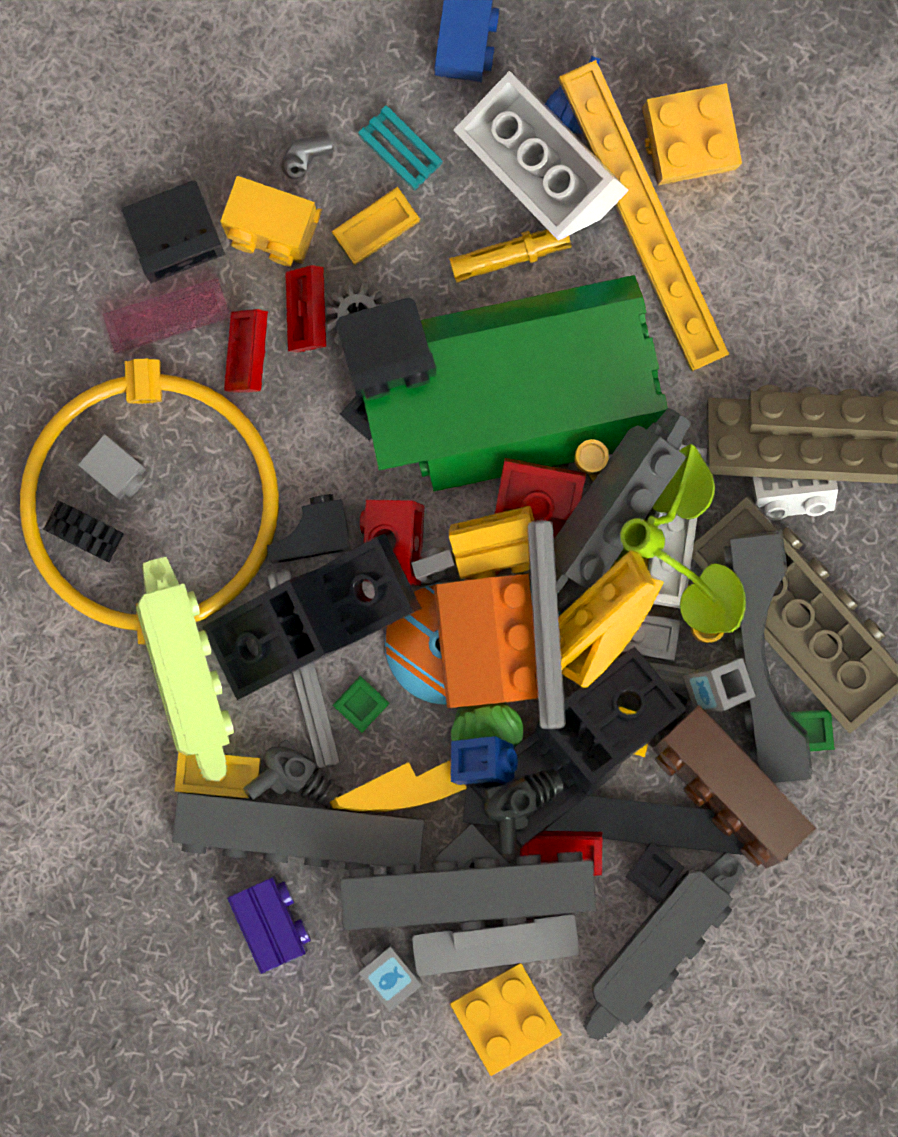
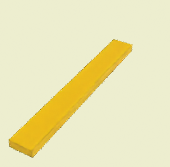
M594 60L559 76L560 85L590 151L629 190L615 206L691 372L729 355L597 61Z

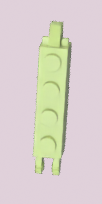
M167 557L150 560L142 564L145 594L141 597L135 608L175 749L186 756L195 754L198 768L201 769L200 773L203 775L202 778L205 777L206 781L214 780L216 782L217 780L219 782L221 778L226 776V771H228L226 770V759L222 746L230 744L228 735L233 734L234 730L228 711L220 710L216 695L222 694V687L217 671H209L205 656L211 654V649L206 632H198L194 616L200 614L198 602L194 591L187 592L185 584L179 585Z

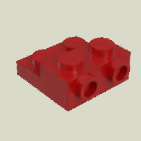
M505 458L494 514L530 506L534 521H550L552 523L554 540L581 501L586 473Z

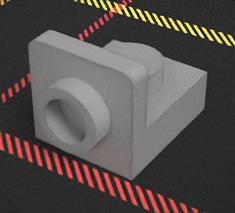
M449 534L424 542L421 554L422 559L411 563L416 579L427 585L459 574Z

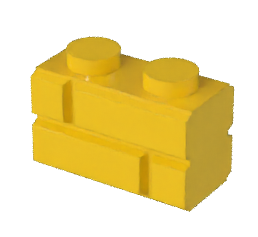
M530 506L450 524L449 538L461 579L471 577V580L495 577V571L511 568L512 573L530 570L527 526L530 522L534 521Z

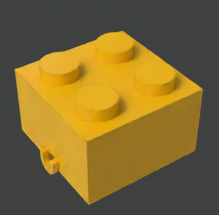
M727 83L650 98L644 103L642 111L648 136L644 141L646 147H650L649 143L651 145V150L647 148L646 151L647 155H652L658 185L733 171L742 164Z
M236 176L220 222L227 238L232 240V247L251 254L254 253L255 248L270 253V260L291 267L293 261L303 264L322 209L317 208L316 210L315 202Z

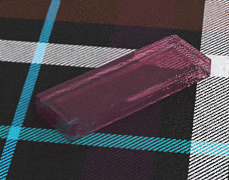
M215 278L104 313L103 317L114 352L118 354L229 319L230 313L219 279Z

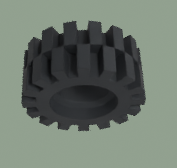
M57 501L43 528L48 533L108 563L124 533L61 501Z

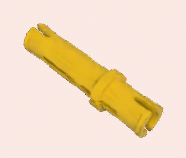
M548 229L530 233L528 230L522 232L521 237L484 247L467 254L450 257L449 261L455 281L458 283L471 277L483 275L517 263L529 261L531 264L537 262L538 257L570 249L572 246L569 236L558 240Z

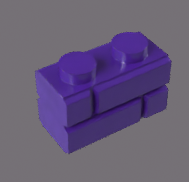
M273 876L227 898L260 974L307 953L308 950L305 944L310 942L311 938L303 920L295 921L288 906L294 904V899L285 881L278 883L276 877Z

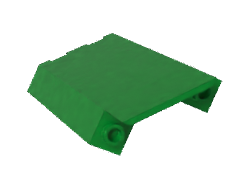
M635 275L421 320L429 351L432 352L436 365V376L430 377V383L416 388L407 389L406 385L391 388L390 394L381 398L366 400V397L363 396L378 469L384 470L419 462L421 476H430L433 492L501 478L505 458L551 467L575 462L574 455L576 449L581 443L590 439L602 442L606 446L608 453L613 454L631 428L639 425L648 429L653 423H656L668 409L665 394L661 392L658 378V360L653 338L649 337L645 318L647 313L645 302Z

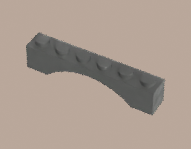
M783 530L734 535L730 539L731 546L724 547L726 567L734 570V573L741 580L745 591L746 605L744 616L741 621V627L735 629L734 632L737 652H744L746 670L756 696L750 699L751 708H745L746 729L748 733L754 732L756 748L750 749V759L773 783L810 780L813 770L808 731L793 718L780 700L770 678L765 657L764 631L768 609L776 588L787 572Z

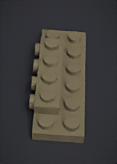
M764 385L758 388L757 391L751 390L749 400L708 397L706 413L707 466L712 475L898 484V392L886 391L878 397L862 396L861 392L856 389H845L840 391L838 395L822 394L821 390L816 387H805L797 393L781 392V389L775 385Z
M747 496L694 543L692 558L703 571L711 564L726 566L724 547L731 546L730 539L734 535L781 529L777 524L774 525L754 501ZM787 526L783 529L787 572L776 588L770 603L764 637L850 734L898 694V662L885 649V645L881 641L886 636L882 629L870 617L864 622L856 614L854 609L858 606V603L843 587L836 591L826 580L831 575L828 569L818 558L813 557L809 561L799 550L803 542Z

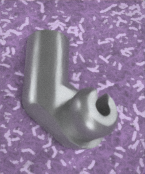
M330 134L294 140L282 159L281 169L283 173L291 179L301 178L313 157L333 153Z

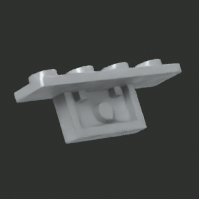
M572 914L529 920H526V917L501 918L502 923L485 925V920L460 922L461 929L415 934L412 937L416 973L418 976L577 956L579 954V944L575 917Z

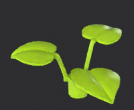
M689 444L679 450L686 458L652 506L657 512L667 514L658 518L650 516L647 522L642 519L628 521L623 526L620 534V540L624 549L615 561H619L630 550L640 553L644 558L657 557L694 582V584L684 590L680 600V611L685 622L693 629L704 633L733 632L739 627L743 619L746 605L744 587L737 574L726 566L711 564L699 577L663 551L665 536L663 531L658 528V525L672 522L676 514L686 520L700 516L710 506L715 493V483L710 469L699 450L692 444Z

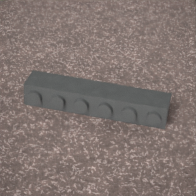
M180 792L177 796L172 843H181V851L206 854L207 847L223 848L222 856L247 858L248 851L264 853V861L288 863V856L305 857L304 865L315 867H328L329 860L345 862L346 870L370 867V865L386 866L385 874L391 873V866L416 864V870H419L425 819Z
M582 851L557 853L558 861L541 862V855L535 854L516 856V864L499 865V858L474 859V867L458 868L457 861L433 862V870L416 871V864L391 866V873L374 874V867L349 869L348 877L340 879L344 930L596 911L593 862L590 858L583 859Z

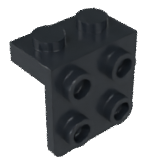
M404 298L338 318L336 326L357 398L363 396L366 397V400L381 398L390 394L391 388L406 385L407 389L416 388L430 383V377L436 376L432 352L429 351L418 309L413 299Z

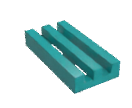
M387 105L381 109V113L377 117L374 116L369 121V124L358 132V136L414 191L443 164V161ZM386 119L430 162L427 167L383 124ZM375 130L420 173L416 178L371 135Z

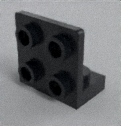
M196 181L182 184L122 209L140 256L139 261L150 283L157 282L225 255Z

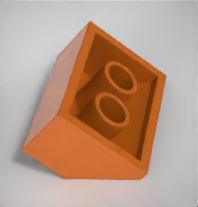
M529 574L433 585L447 708L537 699L534 623Z

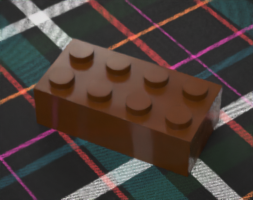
M700 705L653 748L654 752L658 755L655 761L669 776L676 774L686 784L683 788L686 795L698 806L704 803L715 814L712 818L713 823L726 836L729 837L733 833L744 845L740 849L741 852L756 867L762 864L767 869L781 863L816 829L805 815Z

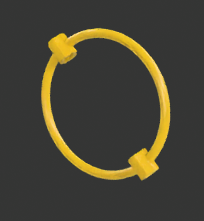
M148 358L125 361V376L108 380L84 391L68 402L52 417L33 445L23 472L20 489V518L25 543L33 562L48 585L65 602L89 618L120 629L137 631L139 645H146L137 612L136 614L116 611L100 605L80 593L55 567L41 539L36 515V491L39 475L54 441L76 416L99 401L126 392V402L128 404H147L163 402L162 390L190 396L215 409L237 429L247 443L258 467L263 493V511L257 539L251 553L237 574L221 590L198 604L200 614L194 616L195 622L209 617L232 602L256 576L268 554L267 545L273 542L279 513V491L274 464L265 442L249 418L235 404L213 389L193 380L161 374L160 360Z

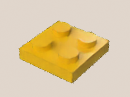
M522 963L512 966L450 1002V1006L490 1076L562 1035Z

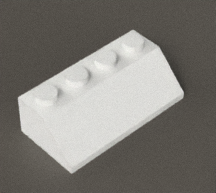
M510 71L454 129V132L558 240L601 220L629 191L536 94Z

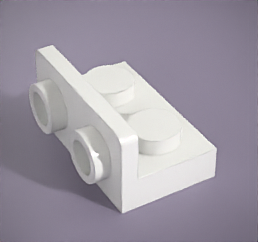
M750 476L755 499L754 503L770 520H780L787 516L800 514L819 516L828 511L835 510L838 494L836 481Z

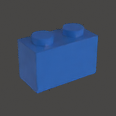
M493 0L443 1L435 61V76L482 82L483 72L492 71L495 47L487 46L489 32L497 33L500 8L492 7Z

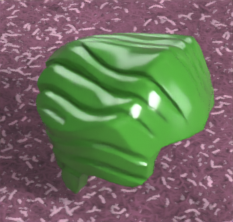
M506 702L464 706L458 709L451 730L452 741L496 736L513 744L514 747L521 743L523 738L522 720L518 713Z

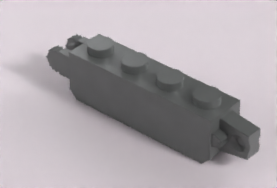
M668 408L659 420L648 429L639 425L631 428L555 537L554 556L559 612L562 613L611 568L624 549L620 540L623 526L632 519L644 520L685 460L686 456L679 452V449L691 422L680 413Z
M723 853L703 872L699 870L686 871L592 983V994L598 1003L589 1012L586 1020L583 1021L585 1023L583 1027H585L584 1029L587 1031L589 1038L598 1041L600 1039L603 1040L604 1037H607V1033H611L620 1021L626 1026L632 1020L639 1023L652 1008L653 1004L649 1000L659 988L664 992L678 977L679 972L675 968L685 956L691 960L701 950L706 942L702 936L709 927L713 925L715 928H718L726 920L732 911L728 906L733 900L730 893L745 870L732 856Z

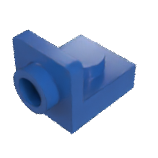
M496 736L451 741L452 783L464 785L496 781L505 784L514 779L518 758L513 744Z

